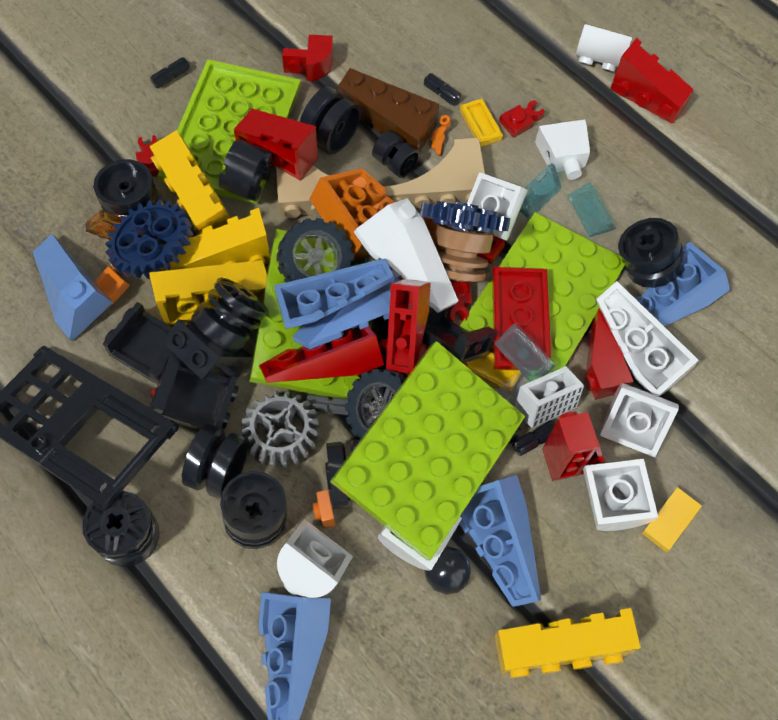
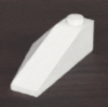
M408 198L387 205L354 231L357 238L376 260L386 258L395 277L398 278L401 275L404 279L431 282L429 306L437 313L458 302V298L427 226Z
M617 281L596 299L635 379L650 394L658 397L688 374L698 362V359Z

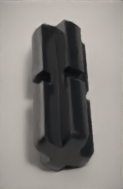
M181 57L168 65L167 68L165 67L153 74L150 80L155 88H160L170 82L173 77L176 78L188 71L190 65L184 57Z
M429 73L424 78V86L437 95L440 93L442 99L455 106L461 99V93L448 84L444 85L445 82L433 73Z
M548 421L535 428L533 433L528 432L514 440L512 447L516 454L522 456L536 448L538 444L545 443L555 426V422Z

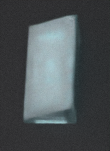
M553 163L549 164L525 187L528 191L519 212L530 219L534 212L537 213L561 189L557 170Z
M591 182L568 195L589 237L616 229L597 190Z
M513 324L494 343L530 382L545 376L557 366L519 325Z

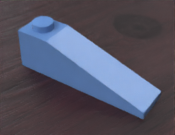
M51 234L33 251V255L54 320L66 336L73 341L113 302L56 236Z
M691 242L683 246L686 262L679 276L666 285L655 288L648 287L642 296L636 298L663 326L709 306L730 290L725 270Z
M386 258L274 285L284 328L286 330L316 322L394 281V276Z
M394 276V281L316 322L303 325L292 336L294 342L312 349L342 337L343 331L349 328L359 327L360 330L369 326L368 321L382 315L385 320L389 319L391 283L400 279Z
M517 475L479 486L460 515L462 518L459 523L465 533L469 532L478 546L475 548L480 557H485L493 569L492 576L512 607L540 601L541 594L527 504Z
M261 592L258 625L259 635H265L266 653L262 654V665L268 666L269 683L265 687L268 720H300L328 633L331 598H308L294 594Z

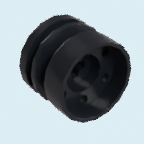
M220 277L214 283L215 289H211L208 292V298L211 302H201L192 315L191 322L203 336L214 344L228 351L239 353L252 337L249 328L257 329L261 324L260 320L265 319L269 311L263 302L250 290L230 279Z
M250 471L239 474L228 482L221 495L220 508L226 533L234 543L243 548L260 549L270 546L279 539L285 529L287 517L286 496L283 487L276 478L264 472ZM255 511L260 512V515H256L255 519H250V515H254Z
M122 491L106 510L93 502L87 508L83 518V535L88 545L110 564L116 566H135L146 560L156 549L160 538L159 524L153 513L148 509L143 500L134 493ZM120 521L123 526L117 530L115 524Z

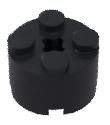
M235 140L225 157L223 164L226 165V174L220 172L219 187L245 199L257 202L262 191L260 184L262 180L267 181L273 167L270 166L273 153L245 140Z

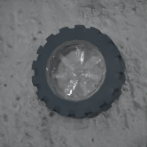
M309 218L301 223L294 224L279 243L276 256L279 263L278 270L285 277L284 281L287 283L311 277L312 275L306 273L309 267L315 268L316 275L322 274L320 263L332 269L331 271L352 267L351 263L354 260V253H351L352 244L350 240L347 241L345 238L346 233L342 229L338 230L333 222L327 223L321 218H316V220ZM316 238L315 248L312 249L306 239ZM321 241L325 242L330 248L323 250L320 247ZM301 243L309 254L295 253L298 244ZM330 253H333L335 261L334 264L324 259V257ZM296 259H306L307 264L303 269L299 267Z
M374 369L372 372L363 373L361 375L362 378L356 379L352 385L354 387L347 394L349 400L348 403H345V411H348L346 420L348 425H351L353 428L351 432L354 436L362 439L391 400L392 394L394 395L406 380L407 375L392 370ZM381 387H387L384 397L382 398L379 389ZM373 396H374V398H375L376 401H373V402L371 403V399H372Z

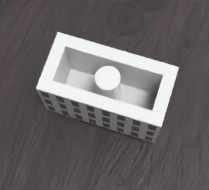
M565 366L520 386L515 408L525 416L524 420L531 428H534L577 408L584 385Z

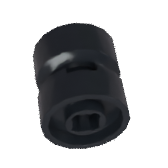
M388 130L376 141L372 150V156L382 165H388V169L397 177L403 178L416 166L420 158V152L410 143H404V139L396 132Z

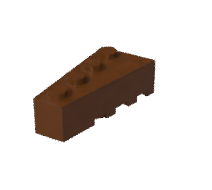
M349 68L338 85L339 93L344 98L350 99L360 106L361 121H367L372 124L373 129L380 134L393 130L404 139V143H410L421 152L437 124L438 103Z

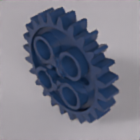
M159 199L155 205L149 200L146 207L139 203L137 211L129 209L128 217L120 216L121 224H113L116 231L108 233L112 240L105 243L109 248L105 252L110 257L108 259L117 271L120 274L124 273L127 278L133 275L139 280L142 274H144L147 279H150L149 272L161 271L163 267L170 270L171 266L169 263L172 261L180 262L177 256L178 254L187 253L183 246L191 245L188 237L193 235L190 229L193 225L189 221L190 218L178 204L173 205L170 200L164 204Z
M437 201L436 205L422 203L420 216L433 218V223L449 225L451 229L474 232V230L493 233L494 230L508 231L511 219L497 216V211L480 209L478 205L461 202L452 204Z

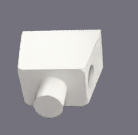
M586 120L539 126L535 143L551 172L565 171L569 180L579 178L582 175L581 168L586 166L590 155Z

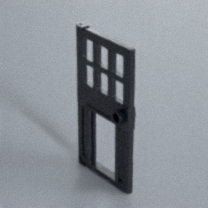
M42 346L33 354L34 358L0 391V411L7 404L20 411L7 426L0 423V439L106 510L167 439L170 440L178 431L179 424L57 354L47 346ZM49 363L60 371L46 384L36 378L35 375ZM68 376L82 383L70 397L56 390ZM29 383L40 391L28 404H24L15 396ZM48 397H52L62 404L50 418H46L36 411ZM98 410L103 411L149 439L115 479L65 448L67 443ZM28 418H32L41 424L42 427L29 440H26L15 432Z

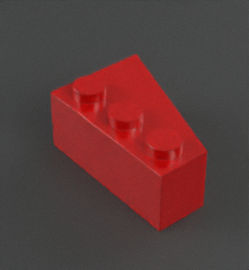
M636 37L621 56L610 90L673 124L686 107L694 89L672 69L667 71L657 62L659 57L654 53L650 55L640 46L642 42Z
M252 108L233 129L235 140L239 141V139L269 150V152L273 153L270 164L300 181L318 160L316 126Z
M576 411L561 415L542 448L552 481L583 475V468L585 466L605 463L588 412L577 414Z

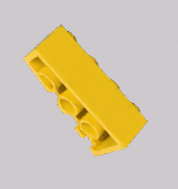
M178 131L172 132L149 146L154 154L151 157L153 163L159 171L163 170L167 177L164 178L165 183L172 193L175 191L179 199L177 202L181 209L189 214L192 220V227L197 235L205 227L212 225L216 229L227 225V219L231 218Z
M260 209L251 210V216L240 220L238 216L227 219V225L216 229L211 225L203 228L197 236L188 237L191 245L183 246L187 253L178 254L177 258L180 262L172 261L169 263L171 266L170 270L263 260L264 265L270 262V253ZM163 267L161 271H167V269Z
M263 260L149 272L156 304L164 323L169 326L175 325L178 319L191 320L192 315L201 302H211L208 298V292L211 289H215L214 283L220 277L230 279L242 285L262 302L267 280Z
M621 609L618 614L609 619H606L603 613H598L581 618L580 623H574V619L568 618L548 624L549 627L543 628V624L539 623L498 630L494 637L501 674L510 673L511 678H521L529 676V670L541 669L542 674L560 672V666L572 664L573 669L576 670L592 667V661L603 660L604 665L624 662L623 657L641 648L632 609Z

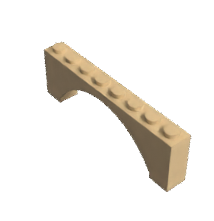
M479 138L454 139L450 152L434 168L411 181L393 186H385V194L394 202L408 198L411 204L418 209H421L422 203L436 205L437 201L452 204L456 202L467 203L479 172L485 174ZM312 166L300 181L276 168L280 217L320 216L309 198L319 179L329 175Z

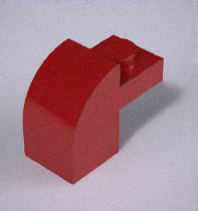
M309 34L307 49L283 48L284 73L306 74L307 81H315L325 77L330 72L333 64V36Z

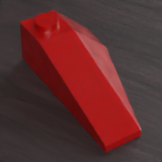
M369 326L361 330L359 327L349 328L343 331L342 337L315 348L308 349L302 346L297 350L287 349L260 364L259 368L267 383L356 376L365 372H372V370L384 365L377 337Z

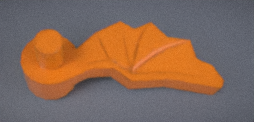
M448 115L440 117V127L432 132L433 136L430 138L432 142L431 148L436 151L439 157L442 154L445 131L451 126Z

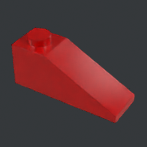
M402 279L391 283L386 370L410 374L417 365L429 313L431 282Z
M600 308L597 310L592 321L584 378L586 388L589 392L592 391L595 400L615 395L621 383L630 386L633 383L621 349Z

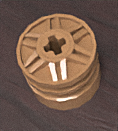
M438 224L434 243L446 248L437 252L448 278L461 282L484 281L486 271L480 268L487 267L488 261L477 256V253L490 252L494 234L477 230L469 232L451 229L449 225Z

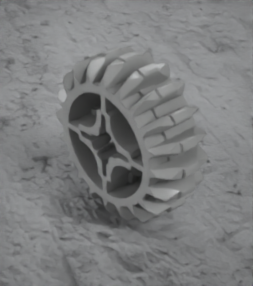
M275 390L273 398H269L264 393V401L261 403L254 399L253 405L255 409L247 408L245 412L249 418H243L241 421L242 426L245 427L241 430V435L249 439V448H251L249 453L253 458L259 455V462L261 464H264L269 459L270 466L273 468L277 465V461H281L282 467L286 468L288 465L287 460L290 459L297 465L299 463L298 455L307 458L309 455L306 448L315 449L316 447L313 440L319 438V431L316 429L320 427L319 420L315 419L317 412L314 409H310V402L308 400L301 403V395L297 394L291 399V393L288 390L284 393V397H280L277 390ZM281 411V412H280L279 414H277V415H271V414L274 413V412ZM294 415H297L304 423L302 433L298 432L297 428L292 425ZM259 425L264 426L265 430L269 432L266 444L257 436ZM283 443H291V445L279 447Z

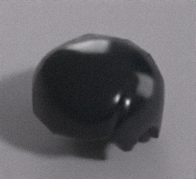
M446 546L432 570H425L426 581L434 591L445 595L458 593L469 582L471 572L469 560L459 549Z

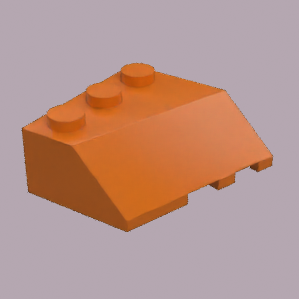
M363 168L321 177L309 198L325 222H333L338 230L342 229L346 233L345 238L347 241L350 240L352 244L351 253H354V260L370 256L354 231L387 205L395 203L385 194L386 188Z

